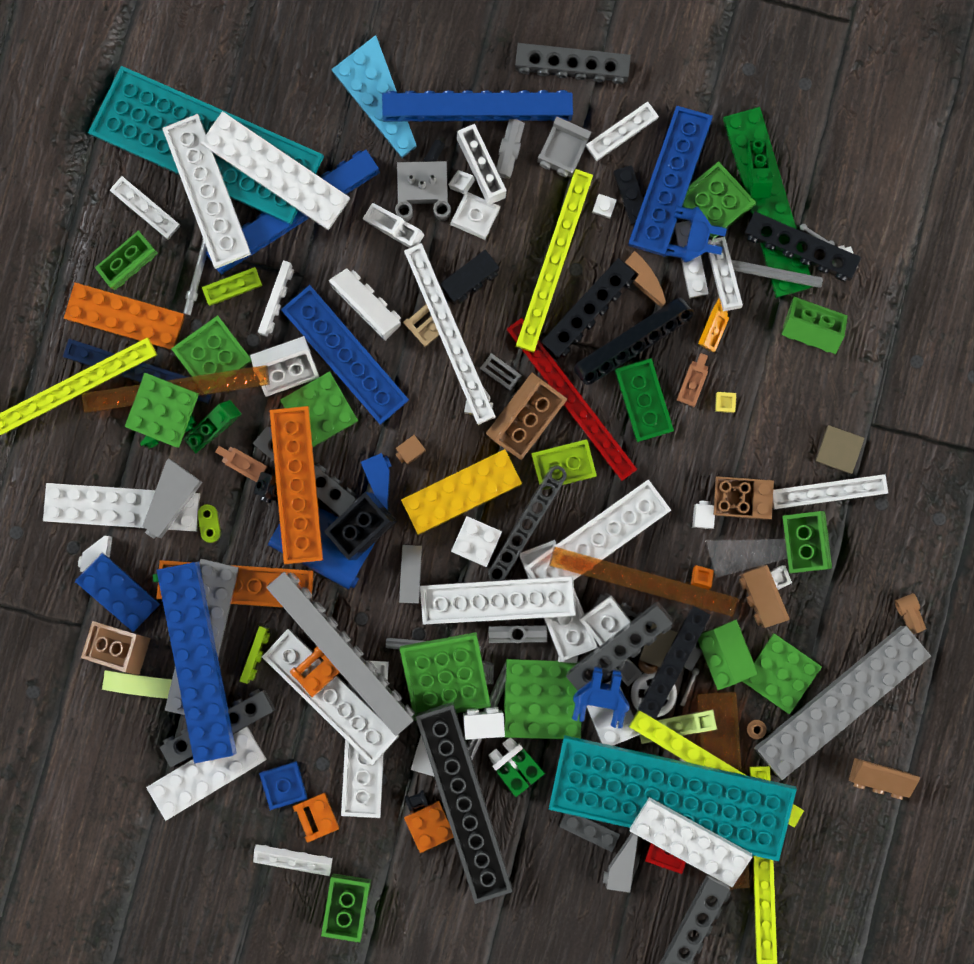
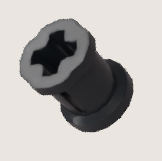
M424 790L410 797L408 795L405 796L410 813L422 806H429Z

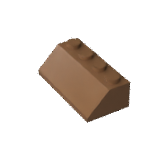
M532 372L486 434L494 442L522 460L567 401V398Z

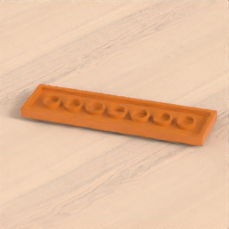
M309 407L270 410L284 564L323 561Z
M160 560L159 569L192 562ZM231 565L239 567L231 604L283 607L266 588L283 572L294 573L299 578L300 582L298 584L302 588L306 587L311 593L313 591L314 571ZM159 582L156 599H162Z

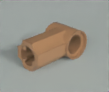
M912 593L895 600L896 609L900 616L903 617L908 629L913 634L924 631L926 626L920 614V604L915 594Z

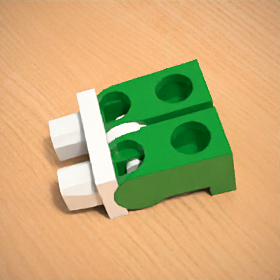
M508 738L502 743L508 750V753L502 756L495 749L488 756L493 763L492 767L497 771L514 796L517 797L529 787L528 782L518 770L521 771L531 785L543 776L545 772L520 743L517 744L515 740Z

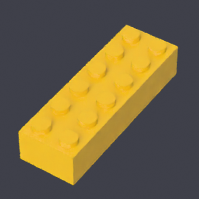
M504 449L401 499L417 534L420 535L521 486L522 482Z

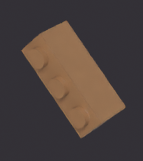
M762 565L740 574V584L743 590H747L749 596L746 598L751 608L754 607L756 612L754 618L758 626L761 625L762 628H766L790 620L768 565Z
M854 758L849 781L854 783V787L865 789L866 786L871 787L873 792L883 795L884 791L892 793L891 797L903 800V796L910 798L920 780V777L911 773Z

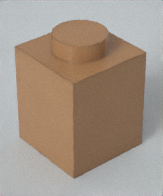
M413 435L396 447L398 453L395 455L401 463L406 462L409 465L424 454L426 450L416 436Z

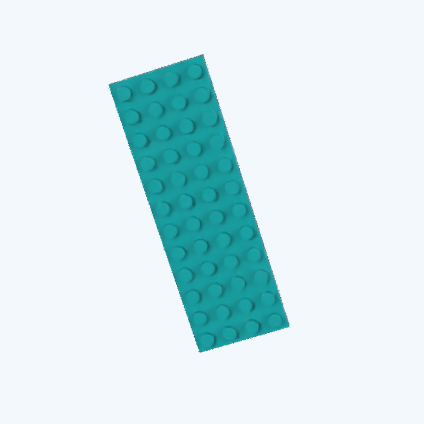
M121 66L88 133L93 137L180 175L162 128L198 114L207 134L223 110ZM223 111L314 174L317 173L324 158L323 154ZM214 153L230 198L290 225L292 224L298 212L296 208Z
M564 735L548 810L630 828L650 797L747 850L753 856L779 861L797 788L792 785Z

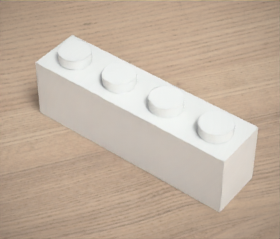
M473 124L458 130L457 141L487 204L491 205L505 199L506 188L476 125Z

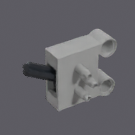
M440 140L434 141L423 162H397L398 204L395 211L396 215L403 218L405 222L413 217L411 204H435L433 208L434 216L439 221H445L451 215V208L448 203L447 161L436 162L445 146ZM440 207H445L447 212L439 214L437 210ZM402 208L409 209L407 215H401L399 211Z

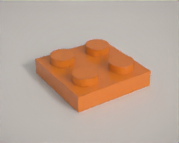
M440 801L404 817L420 853L454 838Z

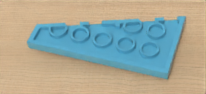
M375 35L336 65L332 72L399 156L403 158L417 146L408 121L383 122L382 93L396 91Z

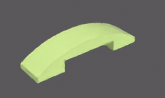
M105 670L102 690L168 699L172 679Z
M713 710L657 720L681 736L717 730ZM640 734L641 744L652 742Z

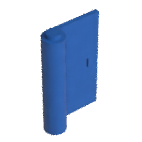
M318 507L323 561L303 562L301 564L347 590L351 587L355 588L359 581L357 577L358 572L375 543L357 560H348L324 532L338 517ZM279 524L268 546L283 553Z

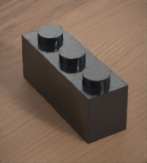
M485 249L440 283V287L454 305L456 303L461 304L468 299L467 295L469 293L479 291L486 280L492 281L499 275L497 273L499 266Z

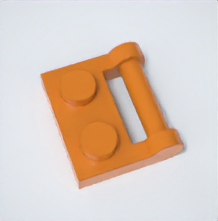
M318 646L314 648V652L299 666L293 667L290 670L291 675L298 680L311 697L318 694L340 674L338 669ZM321 657L324 661L304 677L301 673Z
M326 793L292 806L294 812L298 814L306 834L305 840L307 843L339 830ZM309 806L318 831L314 833L304 811V808Z

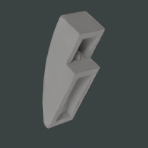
M403 545L399 603H419L422 546Z

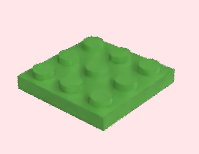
M718 161L689 186L682 207L690 209L699 207L711 225L727 229L754 207L756 201L751 198L746 190ZM710 233L709 238L713 241L719 235Z
M218 315L171 348L205 395L252 362L249 355Z
M330 371L280 399L284 408L309 407L313 447L358 422Z
M144 373L125 427L179 448L199 393Z
M773 633L754 661L758 674L742 682L790 714L822 666Z

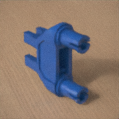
M676 205L675 211L683 213L674 212V218L690 220L691 227L687 245L682 247L669 244L667 249L674 251L667 250L666 256L682 258L683 262H689L705 252L721 255L723 247L709 244V235L711 233L725 236L727 229L711 225L699 207L690 209Z
M594 667L592 680L579 689L573 697L575 708L572 719L577 721L579 715V722H583L587 706L613 709L614 712L610 725L616 728V725H618V728H623L625 713L629 711L630 705L620 690L621 671L613 670L611 682L606 684L601 683L602 668Z

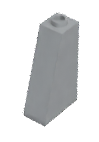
M169 458L165 463L143 523V527L147 529L145 533L153 539L156 537L162 538L203 483Z

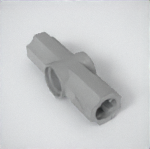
M509 119L505 137L502 139L498 155L500 156L496 170L499 176L504 179L511 178L515 159L517 160L521 147L520 141L525 123L517 119Z
M547 625L489 626V643L547 642ZM515 629L523 631V637L519 640L512 637V632Z

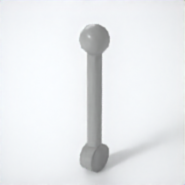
M806 224L800 225V230L807 231L814 237L835 245L833 241H828L807 228Z
M698 668L692 670V677L681 700V706H685L695 677L699 674Z

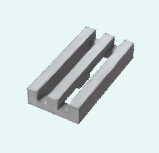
M492 353L480 367V370L509 391L513 389L522 377L521 374ZM491 359L516 376V378H511L490 362ZM488 365L501 376L510 381L511 384H507L505 381H503L501 378L496 376L494 373H492L485 367Z

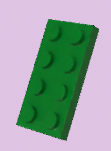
M652 358L615 369L614 371L636 442L673 432L674 429Z

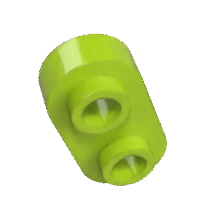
M203 505L198 510L201 537L206 542L214 543L221 536L218 511L212 505ZM207 510L210 511L208 518L204 516V512ZM210 529L213 530L211 537L207 535V531Z

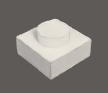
M458 170L448 185L450 189L466 195L475 178L471 174Z
M598 194L592 213L610 219L616 199Z
M785 565L770 571L778 590L792 583Z

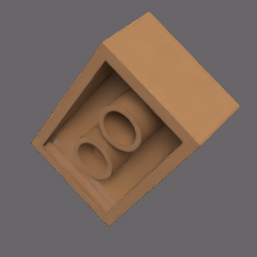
M92 621L81 658L122 672L139 675L151 638Z

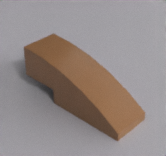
M634 251L625 261V264L635 272L637 277L633 284L662 308L666 300L659 281L645 260Z

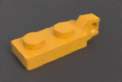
M718 298L698 343L710 352L716 351L729 320V317H727L728 311H723L720 298Z

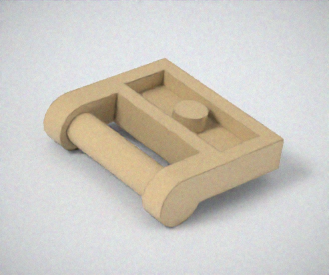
M427 304L410 319L403 321L404 325L425 348L439 336L432 316L418 328L414 326L416 322L429 312Z

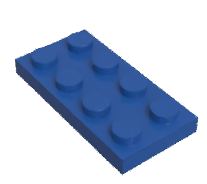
M103 552L75 580L79 586L132 632L160 605V602Z

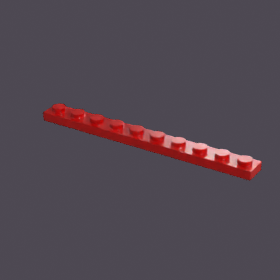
M522 318L506 329L516 343L524 323ZM538 340L534 353L521 349L545 382L567 398V401L564 403L565 408L619 479L623 481L635 472L637 468L541 342Z

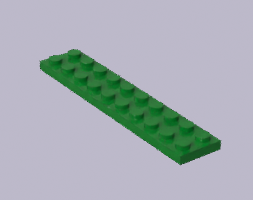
M760 107L723 117L743 188L749 195L747 141L767 139L773 180L770 198H753L756 201V205L750 209L751 216H753L754 212H758L796 229ZM765 228L761 231V234L764 237H769L772 235L770 229ZM781 236L779 242L782 245H786L789 243V239L786 236ZM760 242L767 267L810 275L808 266L800 263V259L795 257L793 259L787 258L782 255L783 252L777 249L771 251L764 247L765 244ZM798 244L796 246L797 250L803 252L802 245ZM770 278L776 298L813 288V286Z

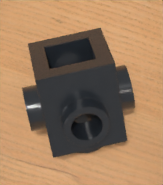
M264 472L260 473L254 490V494L260 496L259 500L271 503V500L278 502L276 476Z

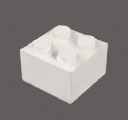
M466 516L451 552L487 567L502 531Z
M498 707L486 708L485 712H479L478 709H467V713H463L465 740L505 737L504 716L502 710H499Z

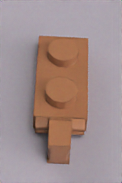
M701 353L697 362L692 361L676 401L695 407L708 373V366H705L707 355Z
M218 446L215 453L224 457L222 462L255 482L258 481L260 473H265L268 469V466L236 448L230 447L226 450Z

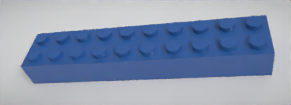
M192 562L158 569L159 586L194 764L233 756L237 752L199 562Z

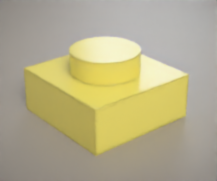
M717 392L715 412L735 413L736 393Z

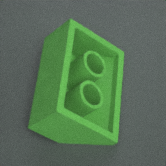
M138 230L98 264L95 269L108 286L116 290L145 264L153 260L158 252Z
M793 297L783 325L782 335L789 339L803 342L808 346L820 348L825 352L836 354L845 336L847 315Z
M825 511L782 516L789 573L832 569Z
M737 619L701 633L698 642L717 690L732 686L758 674Z

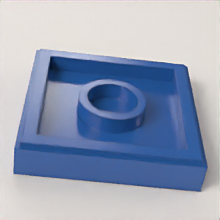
M297 761L259 773L270 810L308 799Z

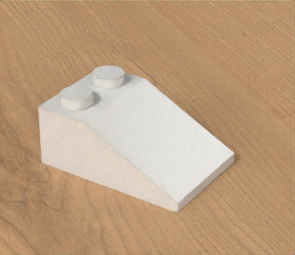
M587 706L602 744L613 746L640 735L629 728L634 718L630 709L625 713L623 728H618V725L614 728L610 725L614 712L613 709Z

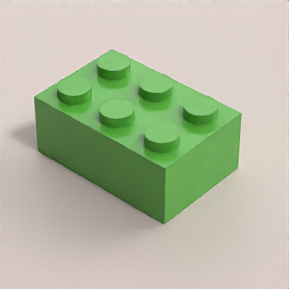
M332 874L322 937L354 942L361 941L371 879Z

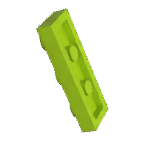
M254 267L202 287L208 305L211 306L263 285L257 269Z
M259 626L240 682L248 684L250 680H254L257 673L255 669L256 663H260L264 653L261 649L263 644H267L270 633H268L269 628Z

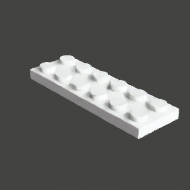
M553 540L520 553L519 556L523 567H526L557 545L556 541ZM575 589V616L544 618L561 662L598 648L594 637L580 620L584 612Z
M248 727L233 735L237 752L235 755L195 764L194 759L146 787L165 821L267 760Z
M650 797L630 827V832L731 887L734 886L752 858V853Z

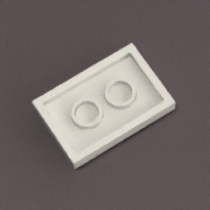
M609 596L580 617L581 622L600 646L631 622L612 596ZM638 634L630 636L634 641L641 639V636ZM617 646L615 648L616 651L619 653H623L626 651L625 647L623 646Z

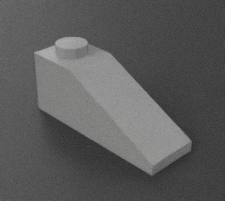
M632 832L608 866V871H604L603 883L606 884V888L609 890L630 893L638 836Z

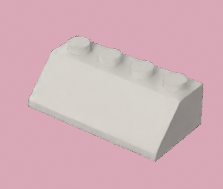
M346 268L329 280L332 288L385 341L401 326L399 321L401 317L394 310L390 312L386 308L388 304L381 297L377 299L372 294L374 290L367 283L363 285L359 281L361 277L354 270L350 272Z

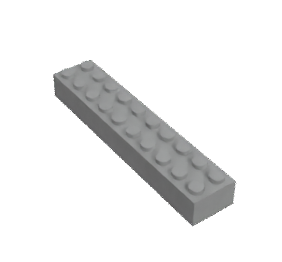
M283 572L266 588L392 733L397 736L414 721V710L408 704L405 706L400 701L402 699L401 695L396 690L392 691L388 687L390 683L383 675L378 676L375 672L377 668L370 660L367 662L362 657L364 653L357 645L353 647L349 642L351 638L345 631L340 632L337 629L338 623L332 617H327L323 613L326 611L319 602H314L311 599L312 593L306 587L302 588L298 584L300 582L299 578L294 573Z
M907 626L898 627L756 745L754 749L779 779H785L929 659L931 655Z

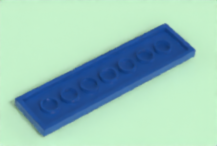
M676 106L628 243L630 247L665 257L678 218H674V212L680 213L675 211L676 205L683 206L713 119L712 115Z
M310 285L281 309L380 425L409 401L405 394Z

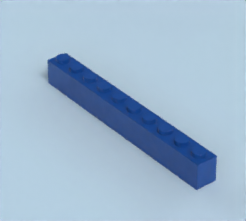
M488 90L481 93H473V91H463L462 93H454V91H444L443 93H435L434 91H425L424 93H416L415 91H406L405 93L387 91L382 93L383 122L509 121V119L520 121H555L556 117L571 121L573 116L572 93H568L566 90H559L556 93H549L547 90H540L537 93H530L527 90L519 91V93H511L508 90L500 91V93H492V91Z
M360 150L352 156V159L347 162L342 161L336 166L337 169L332 172H325L320 178L344 194H348L379 174L380 171L368 151L364 150L362 152ZM298 210L290 225L266 213H261L257 216L256 221L253 223L248 222L241 228L250 252L253 255L309 219V217ZM252 255L217 268V270L222 275Z

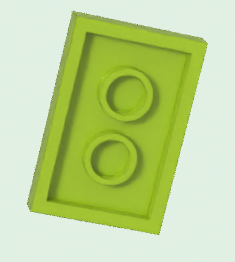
M587 439L531 453L539 485L548 470L554 465L561 466L566 472V479L562 485L597 477ZM556 469L552 472L553 479L556 480L562 477L561 470ZM545 486L542 490L550 489L551 487Z

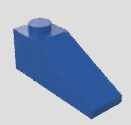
M380 453L361 461V464L374 495L388 510L389 467L392 465L388 456L384 457Z

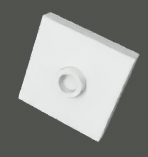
M467 192L466 195L464 194L450 225L485 240L501 206L494 203L488 205L485 199Z

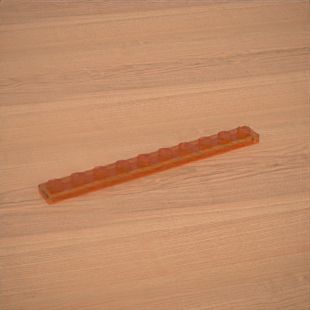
M266 365L167 380L199 393L198 396L270 385L268 366ZM140 385L83 393L84 413L133 406Z
M558 547L553 548L549 566L688 605H695L699 608L732 617L738 599Z

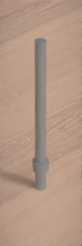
M204 239L190 290L187 291L185 297L187 301L183 314L191 316L194 302L197 301V290L207 256L206 252L208 251Z

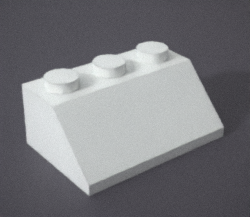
M305 336L250 355L253 369L266 397L319 378Z

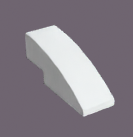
M374 203L371 204L363 217V220L409 248L418 245L424 237V233L420 229Z

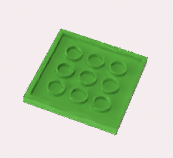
M477 632L400 646L411 705L415 712V721L416 713L454 702L457 713L466 712L467 709L491 707Z
M506 659L505 738L564 739V735L581 739L579 715L577 721L572 719L575 708L573 697L578 690L566 677L567 671L577 663Z

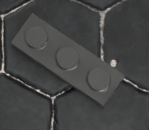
M566 813L559 825L560 828L610 852L613 851L620 836V833L588 818Z

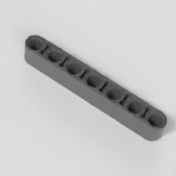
M552 466L538 486L488 569L491 581L505 579L566 479V472L561 466ZM559 469L562 471V477L555 480L552 478V472ZM550 486L552 493L549 496H544L542 494L543 487ZM536 502L542 504V509L539 512L532 511V505ZM525 519L532 521V526L528 529L522 527V521ZM516 535L522 537V542L519 545L512 543V538ZM510 552L512 559L510 561H503L502 554ZM496 568L502 570V575L498 578L493 577L491 574Z

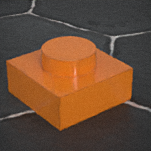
M695 565L693 567L691 585L709 590L712 587L714 570Z

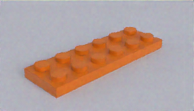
M74 282L64 315L65 320L137 341L149 338L152 345L171 350L176 345L185 317L183 313Z

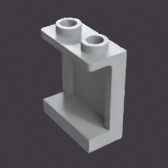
M556 117L537 162L545 169L550 170L552 168L556 170L560 176L572 177L588 143L591 131Z

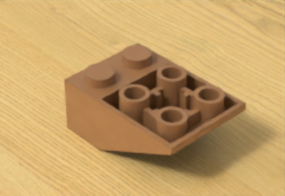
M716 477L713 515L759 520L772 519L774 481Z

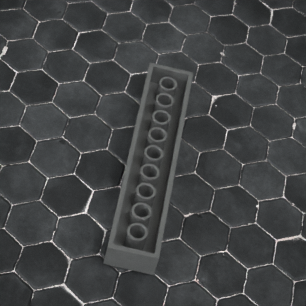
M454 702L416 713V720L474 903L477 904L511 893L512 885Z

